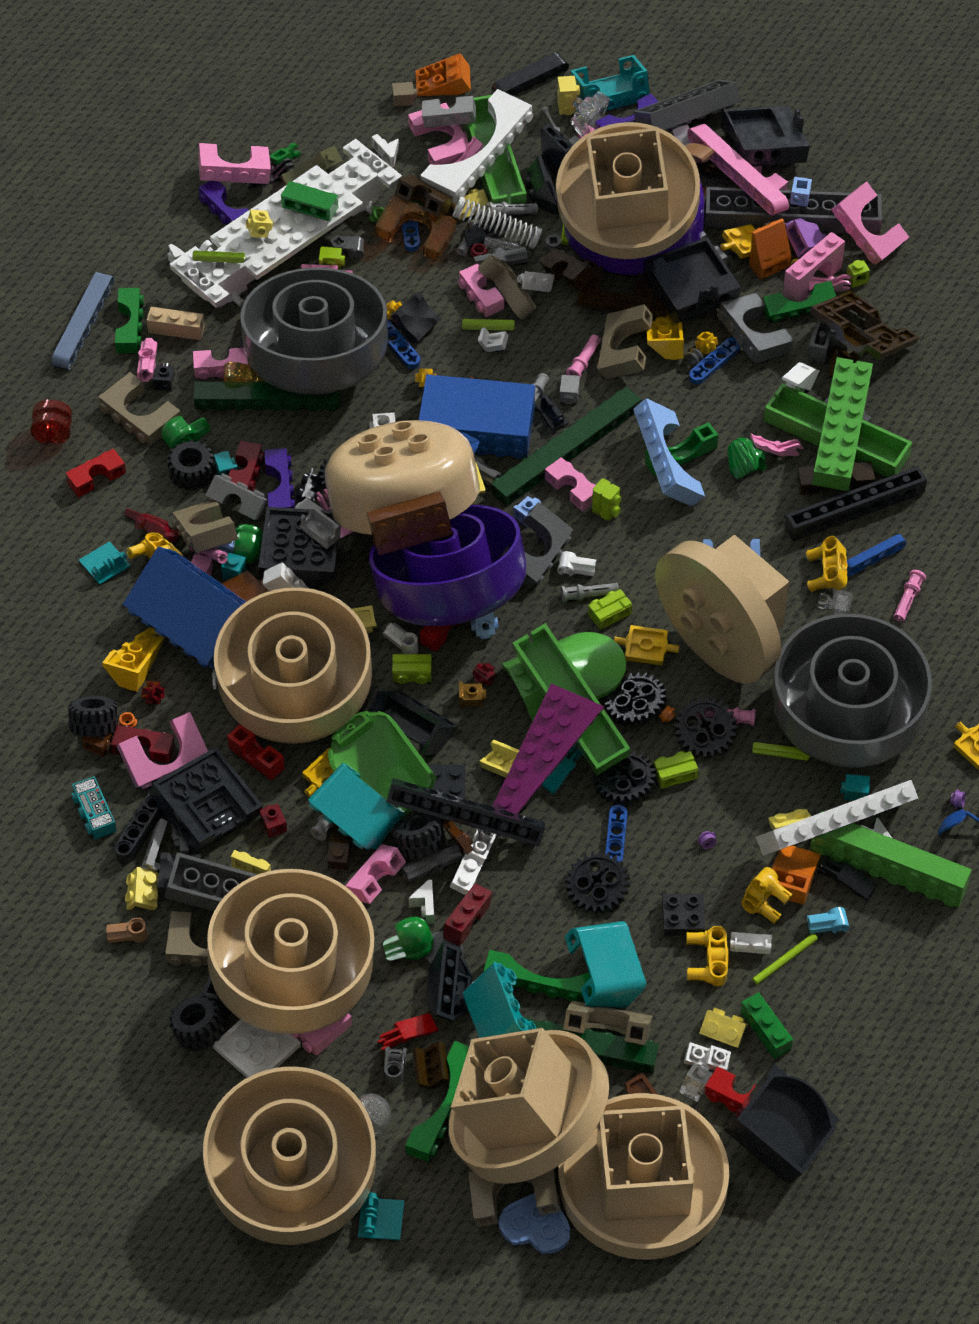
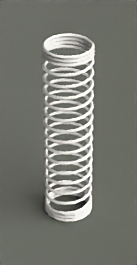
M461 196L459 198L455 210L453 212V217H455L456 219H459L466 203L468 202L463 217V221L465 220V217L473 204L468 223L470 222L478 206L477 214L473 225H475L476 220L483 209L482 217L478 226L480 227L487 211L489 210L487 220L483 229L486 228L487 223L494 212L489 232L491 231V228L497 216L499 215L494 234L496 233L498 226L504 217L503 225L499 236H501V233L507 221L509 220L508 228L504 236V238H506L508 231L515 220L510 240L512 239V236L518 224L520 223V227L515 242L517 241L519 234L525 225V230L520 244H522L523 239L528 229L530 228V233L525 246H527L529 239L533 233V236L529 244V248L534 249L536 247L542 232V228L540 229L536 226L532 230V224H530L527 228V222H525L522 225V221L520 220L516 224V218H514L511 222V216H509L506 219V214H503V216L501 217V212H498L495 216V210H493L490 214V207L487 208V210L485 211V205L482 206L480 209V203H478L475 206V202L473 201L469 206V199L465 201L464 197Z

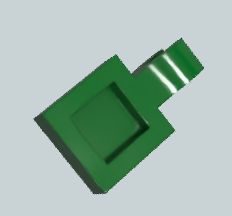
M291 143L287 148H281L269 155L270 162L278 165L284 159L300 156V151L296 150L294 152L298 144Z

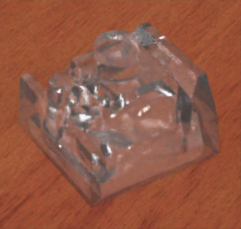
M600 91L592 97H586L584 100L580 97L576 98L572 104L576 111L574 117L570 120L575 131L583 137L595 125V121L604 116L610 98Z

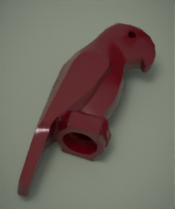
M128 508L125 509L124 514L136 521L134 528L138 530L144 529L148 534L159 533L172 543L178 542L180 537L178 532L173 530L166 520L148 513H139Z

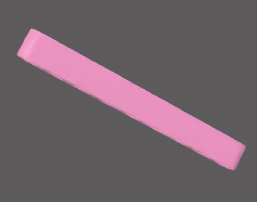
M706 124L688 129L687 136L689 141L712 148L714 153L709 156V160L770 215H775L789 209V202L786 196Z

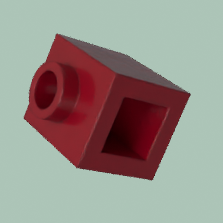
M278 804L268 805L259 810L260 820L269 838L287 832V822Z

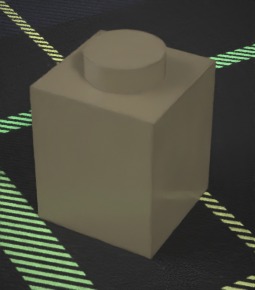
M413 82L392 83L394 106L414 105V99H417V89H413Z

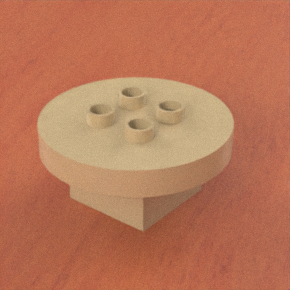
M634 122L607 125L582 137L565 155L558 170L556 181L558 210L570 234L579 243L593 252L618 259H636L651 256L676 243L692 225L700 202L698 168L685 145L663 129Z
M736 535L730 537L716 549L701 542L684 541L660 558L655 570L656 587L660 600L677 632L700 658L719 674L739 683H753L775 667L776 660L781 656V640L778 630L784 625L789 581Z
M543 1028L471 1039L451 1105L452 1109L449 1118V1136L454 1150L477 1176L494 1183H517L549 1172L571 1157L586 1142L598 1125L604 1113L609 1095V1078L606 1068L582 1038L566 1031H545Z
M634 1093L608 1099L604 1113L593 1133L571 1157L558 1166L560 1199L568 1218L575 1228L597 1247L609 1253L631 1259H659L678 1254L702 1240L716 1224L727 1197L729 1163L724 1145L713 1126L690 1106L658 1094Z

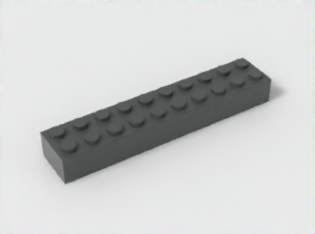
M707 187L705 227L737 228L752 224L757 229L762 228L769 221L783 219L786 223L801 218L806 222L817 224L821 232L847 233L845 227L835 217L831 209L851 193L810 191L808 206L790 204L792 190H779L788 199L789 209L775 215H770L741 188ZM877 194L874 199L864 206L861 212L863 226L871 234H880L882 222L881 194Z

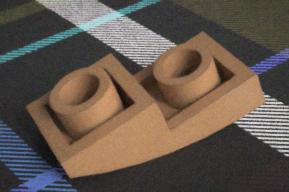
M689 143L685 146L694 158L695 163H705L710 159L709 156L714 153L712 148L701 144Z

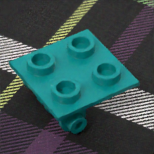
M110 541L79 559V562L99 585L131 567L126 560V554L124 552L120 553Z
M369 1193L361 1207L358 1237L400 1240L404 1200L378 1199L376 1193Z

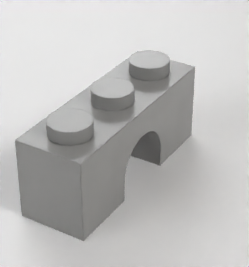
M456 97V104L449 109L442 108L439 99L422 101V119L425 128L476 123L474 97Z
M221 474V476L215 475L206 496L223 504L227 502L230 495L237 494L242 501L238 512L258 520L268 499L264 498L265 494L257 490L252 492L247 489V485L241 482L236 484L231 481V477L225 474Z

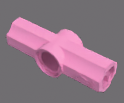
M146 338L142 341L141 349L138 352L137 378L143 382H149L153 378L156 367L157 342L152 338Z

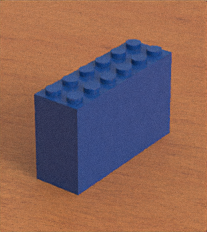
M426 374L419 420L445 424L478 439L479 446L475 453L479 455L493 454L498 457L513 456L517 459L527 458L535 409V385Z
M158 546L123 605L128 608V613L135 617L137 615L141 617L142 623L156 628L155 632L157 634L170 638L169 642L176 647L181 646L186 655L196 657L200 665L215 669L214 649L220 630L227 619L246 601L176 551Z

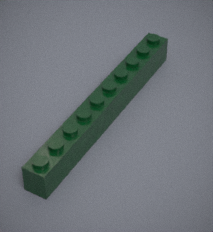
M628 387L617 391L610 399L603 401L599 407L589 411L582 419H578L574 425L564 429L556 438L550 439L542 448L536 449L532 455L524 458L517 466L510 468L500 478H496L492 483V494L507 507L545 479V469L561 457L566 462H569L634 415L633 408L641 403V398Z

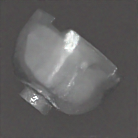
M373 1093L358 1097L370 1117L374 1135L382 1134L390 1123L391 1109L389 1104L383 1097Z

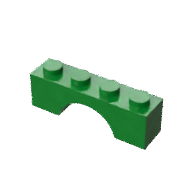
M827 281L815 284L811 290L810 297L802 302L790 301L781 292L764 296L762 299L765 303L763 311L767 322L773 321V323L782 321L785 317L793 319L799 317L802 313L810 315L809 312L812 306L834 298L836 294L832 282Z
M118 288L119 312L127 315L130 320L123 327L116 329V353H138V347H141L142 337L139 336V333L143 332L142 322H140V319H143V309L140 308L144 306V295L140 294V288Z
M708 422L694 428L687 439L680 444L667 448L675 461L681 465L717 449L718 434ZM646 450L645 465L653 476H656L649 452Z

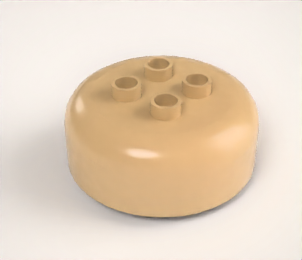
M400 421L365 430L341 444L332 453L325 468V483L334 520L348 530L363 534H371L366 512L440 491L446 502L450 520L466 510L476 500L480 490L474 453L468 439L455 428L432 421Z
M292 587L260 594L240 606L227 619L216 640L214 667L222 701L229 713L239 724L263 739L279 743L297 744L325 738L335 733L357 714L367 698L372 680V661L368 634L360 618L348 605L325 592Z
M280 869L258 874L241 882L226 894L212 915L207 939L210 979L223 1004L235 1016L249 1025L280 1034H299L322 1029L348 1014L359 1002L368 986L373 968L374 930L371 919L362 902L351 890L323 874L301 869Z
M279 1067L256 1073L234 1086L218 1103L208 1121L203 1142L206 1179L218 1208L232 1224L246 1234L261 1241L280 1245H299L320 1240L346 1225L362 1207L370 1192L376 1168V1142L372 1122L358 1097L347 1086L328 1074L303 1067Z

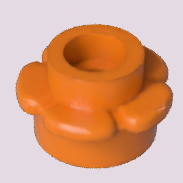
M667 705L662 714H659L658 717L662 720L661 722L666 721L668 723L675 716L673 712L675 710L674 707L671 708Z
M125 712L120 715L118 725L131 726L133 728L137 725V719H135L132 713Z

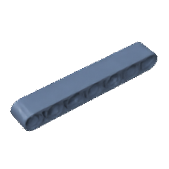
M98 272L94 274L53 353L52 366L70 370L71 363H74L78 350L80 351L84 344V338L88 336L91 330L89 329L91 324H94L98 311H101L104 305V299L108 297L111 291L109 290L111 285H114V276Z

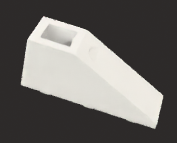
M799 362L782 377V380L786 381L785 385L804 392L805 389L811 390L819 370Z
M283 562L264 571L263 585L269 591L292 587L308 588Z

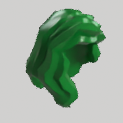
M741 437L734 439L727 448L729 471L736 479L745 477L746 474H749L750 471H756L757 468L762 472L766 470L765 452L762 449L756 448L752 440Z

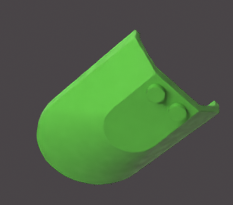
M582 632L558 640L597 700L609 695L620 685L626 672V659L623 650L613 639L600 633ZM517 657L502 663V669L509 673L533 722L544 696Z
M380 711L357 713L333 734L331 738L332 744L330 750H328V759L333 771L342 763L348 764L361 775L360 779L384 799L387 798L392 778L433 789L437 777L398 724L388 714ZM400 807L403 811H405L400 820L406 817L408 814H410L413 810Z

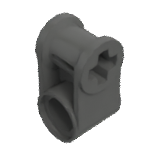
M337 235L331 239L332 248H342V255L345 258H363L365 243L363 238L359 236Z
M386 1046L384 1077L386 1084L391 1087H397L403 1081L407 1048L400 1050L390 1049V1047Z

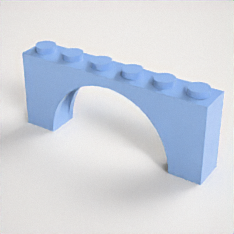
M646 398L633 410L661 490L664 495L693 506L705 497L701 483L692 478L679 466L669 452L663 436L669 435L680 426L674 411Z

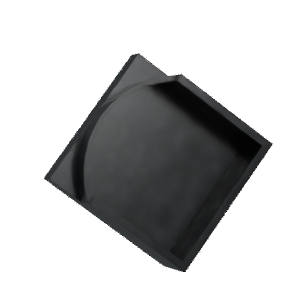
M267 507L258 566L259 580H263L265 570L283 562L309 589L317 590L327 580L335 581L336 567L339 561L340 539L326 549L301 530V516L304 514L307 517L309 509ZM320 510L323 514H325L336 524H338L332 516V511Z
M774 1064L767 1070L723 1130L778 1177L789 1184L803 1175L836 1130L835 1123L839 1118L829 1110L824 1098L813 1086L800 1078L787 1075Z

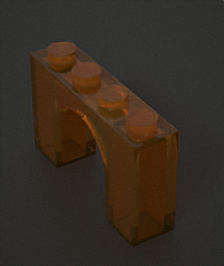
M392 195L375 226V236L391 242L398 228L403 223L408 221L421 222L431 231L423 246V256L439 261L456 231L457 220L445 215L436 217L423 210L424 207L420 204L408 202L396 195Z

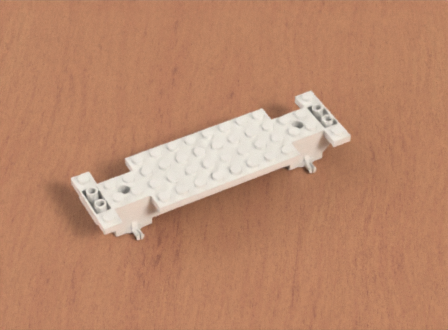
M355 139L343 147V153L351 158L349 161L329 174L316 165L292 181L338 195L339 208L330 222L282 208L281 194L285 189L283 187L251 209L268 211L269 218L273 222L272 231H269L268 238L250 237L249 230L246 229V220L250 210L210 236L211 242L218 247L215 251L245 253L244 263L199 261L194 264L182 255L170 263V269L181 277L182 281L204 300L209 301L216 308L218 306L221 308L226 303L232 301L241 307L244 300L239 295L247 290L248 283L254 279L258 280L348 217H354L363 211H367L371 215V205L379 199V193L385 185L388 189H391L398 184L402 175Z

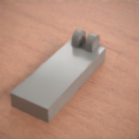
M160 818L154 826L141 868L154 872L160 869V864L155 862L168 821Z

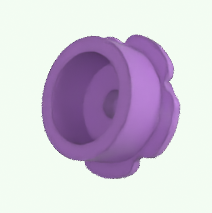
M956 790L955 793L951 794L950 803L954 805L955 809L957 807H964L965 792Z
M710 831L701 833L698 838L699 845L703 849L714 847L717 843L716 834Z

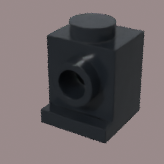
M168 363L156 365L152 379L154 390L172 391L175 375L174 366Z

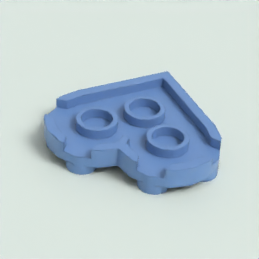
M535 1193L511 1203L503 1209L499 1217L500 1233L512 1245L530 1243L540 1253L551 1254L560 1251L569 1242L570 1227L562 1210L561 1212L540 1215L536 1206Z

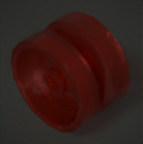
M58 400L39 401L32 409L31 435L41 443H64L71 435L72 409L69 405Z

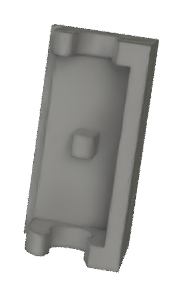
M312 505L309 507L308 516L306 517L304 514L301 516L300 529L328 549L340 539V527Z

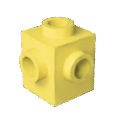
M250 209L246 220V229L249 230L250 237L268 238L269 231H272L273 227L268 211Z

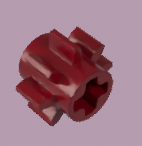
M479 663L472 672L475 678L473 681L476 684H486L489 686L496 678L495 667L490 663Z
M147 681V686L141 687V698L146 700V704H159V700L165 698V688L160 686V682Z

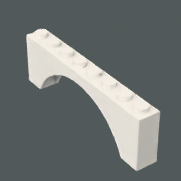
M497 89L488 99V112L496 124L494 135L489 143L477 154L466 160L445 165L430 164L420 175L421 181L452 196V202L456 204L461 196L464 197L469 188L475 185L477 179L484 175L485 170L493 165L495 159L503 153L506 146L513 142L514 137L521 133L523 127L532 120L531 104Z
M912 780L762 834L757 836L756 839L764 856L918 799Z

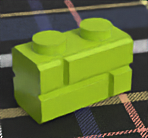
M603 478L593 488L592 512L601 515L602 518L609 521L613 517L616 518L621 511L619 507L621 496H619L620 487L610 484L611 482Z
M621 589L616 592L610 591L604 598L600 600L595 599L588 605V615L600 630L632 614V603Z
M393 654V682L399 684H406L407 682L425 684L426 682H431V654Z
M681 751L668 758L663 756L653 762L654 768H656L657 781L661 789L698 779V767L691 751L686 753Z

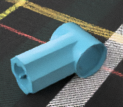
M842 907L830 909L828 913L807 916L810 934L826 931L836 933V931L842 930L846 932L849 930L846 912Z

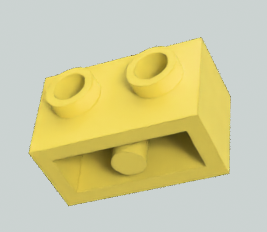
M575 76L558 77L557 102L560 115L574 114L577 107L580 106L579 97H577V95H580V87L576 85Z

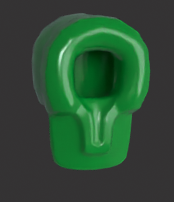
M176 416L165 423L161 435L166 445L170 449H175V445H181V442L184 441L187 443L189 440H193L196 443L211 431V427L205 418H200L188 425L182 416Z
M241 524L235 528L238 540L235 541L233 554L246 557V564H254L260 559L263 530L253 525Z
M408 917L395 924L397 935L385 940L383 943L388 961L404 957L408 960H417L427 956L432 951L434 938L424 919Z

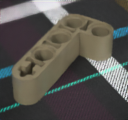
M490 255L478 267L485 277L494 281L513 312L520 319L524 320L536 308L535 303L527 291L522 289V284L517 281V276L505 261Z

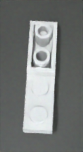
M480 829L476 830L472 838L473 844L471 845L474 850L469 854L465 853L450 888L464 895L468 893L497 834Z

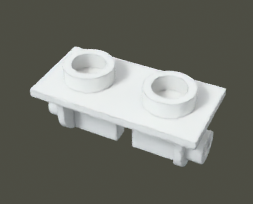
M528 271L517 277V281L522 284V289L545 292L551 291L554 279L553 274Z
M731 932L730 951L770 954L772 935Z

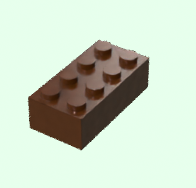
M440 491L366 512L374 546L379 556L453 534L446 502Z

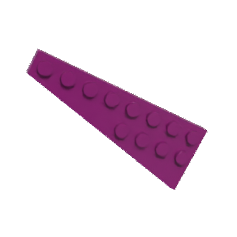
M551 683L492 807L518 814L525 804L527 805L533 794L540 789L547 777L553 773L566 757L573 745L579 741L586 729L593 724L595 718L603 711L604 706Z

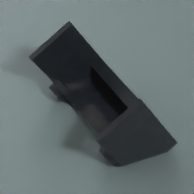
M375 689L364 710L369 713L380 711L388 714L405 735L420 743L419 747L422 748L421 754L428 756L436 755L454 735L458 727L454 722L397 689Z

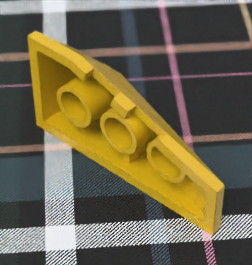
M668 311L665 318L656 317V320L652 322L651 329L647 330V344L665 359H684L682 322L675 323Z
M149 627L135 636V640L122 644V648L118 651H111L103 661L102 666L119 687L137 692L145 681L165 639L161 635H159L160 637L152 635L157 634L155 632L156 629Z

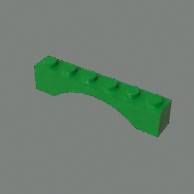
M489 950L483 972L494 962L501 963L504 967L512 969L517 977L513 989L519 987L526 989L530 993H545L551 998L559 996L566 998L569 1002H585L581 987L591 978L589 972L572 978L555 979L543 977L523 968L510 954ZM591 986L588 990L589 997L592 994Z
M454 1041L447 1056V1067L450 1075L447 1096L441 1107L432 1117L413 1128L405 1145L406 1154L427 1162L430 1161L432 1156L435 1157L439 1150V1145L437 1144L440 1139L445 1138L447 1133L446 1125L450 1118L451 1105L469 1046Z

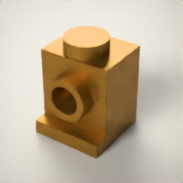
M459 682V707H482V701H486V689H482V684H463V682Z

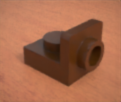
M108 733L103 741L99 737L84 736L82 738L83 749L104 757L107 752L110 753L112 751V734Z

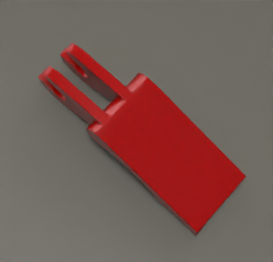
M428 1013L394 1023L395 1029L379 1036L380 1040L377 1041L380 1044L383 1043L384 1047H381V1049L385 1051L386 1045L392 1048L401 1042L405 1043L413 1038L427 1036L439 1030L431 1014Z

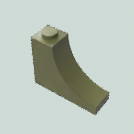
M334 145L300 166L282 174L280 177L286 186L289 181H294L316 165L328 173L334 170L343 160Z

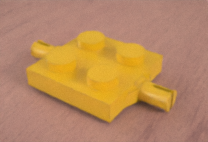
M752 224L724 230L722 237L727 243L721 244L720 249L722 251L732 250L741 259L750 257L752 232L756 229Z
M630 625L629 634L626 638L615 636L614 639L618 645L625 646L626 661L663 666L664 656L667 652L678 653L679 645L668 644V630Z
M959 722L955 728L962 733V736L954 742L953 747L979 770V724L968 729L962 722Z
M330 748L302 772V776L312 784L304 791L308 797H311L334 772L328 759V750Z

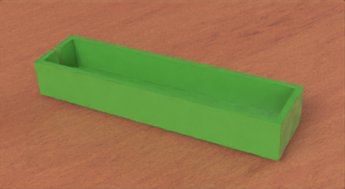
M492 95L474 98L476 123L464 124L469 143L473 136H475L485 147L494 135L496 124L488 112V99ZM508 144L503 153L495 159L493 165L485 170L481 180L489 202L493 204H500V202L526 204L527 193L511 145Z
M837 357L812 485L849 491L873 363L861 361L853 363V360Z
M782 383L775 392L774 397L771 398L765 407L764 422L819 446L827 403ZM862 419L854 463L872 462L873 472L886 478L900 472L910 457L912 442Z
M546 623L531 631V643L528 634L513 642V652L544 697L552 683L600 704ZM604 709L595 718L593 724L582 734L579 741L575 743L596 775L630 756V747Z
M854 823L811 838L810 849L813 852L829 856L837 863H848L856 870L862 869L867 871L873 877L880 876L885 878L891 884L903 885L911 892L918 891L923 893L929 899L936 898L941 900L949 907H959L968 888L972 869Z

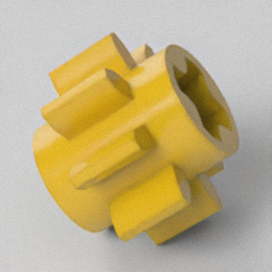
M392 300L386 304L388 320L394 322L390 316L402 305L400 301L395 303Z
M702 332L697 336L698 341H695L696 349H700V352L704 354H710L713 350H716V345H718L717 337H714L713 333Z
M419 369V373H415V382H419V387L425 386L426 374L437 375L433 374V369Z

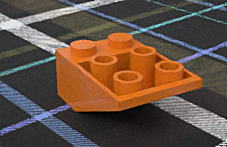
M461 53L415 71L417 96L460 95L471 90L470 66Z
M783 219L773 221L752 232L749 266L760 280L790 266L791 252Z
M788 846L779 850L772 869L778 875L779 884L793 894L789 901L805 905L821 854L795 846Z

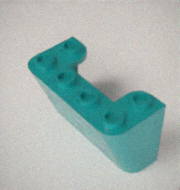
M635 55L618 59L619 75L590 82L587 67L570 70L571 76H575L576 85L580 87L579 98L589 115L635 104L637 100L650 94L648 71ZM627 61H631V67L628 69H624V63ZM578 73L584 74L583 79L578 76Z
M342 763L308 799L310 802L309 806L316 812L321 811L326 821L339 826L338 830L343 835L351 836L354 839L352 842L362 849L364 847L367 850H377L405 811L397 805L387 803L386 799L360 779V774L348 764Z
M619 921L572 928L564 936L569 953L573 954L581 946L591 978L581 987L586 1006L625 1008L642 993L646 987V979L626 922ZM591 986L592 994L589 997L588 990Z
M494 962L463 992L479 1038L537 1029L531 1020L528 1021L520 1014V1005L513 996L512 991L513 986L516 984V974L512 969L504 967L501 963Z

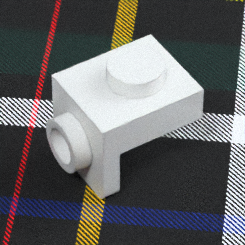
M486 328L481 329L478 337L479 344L487 352L505 350L508 340L506 331L489 334Z

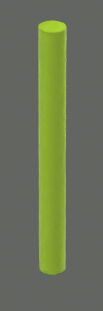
M812 933L753 977L752 981L758 985L817 941V936Z

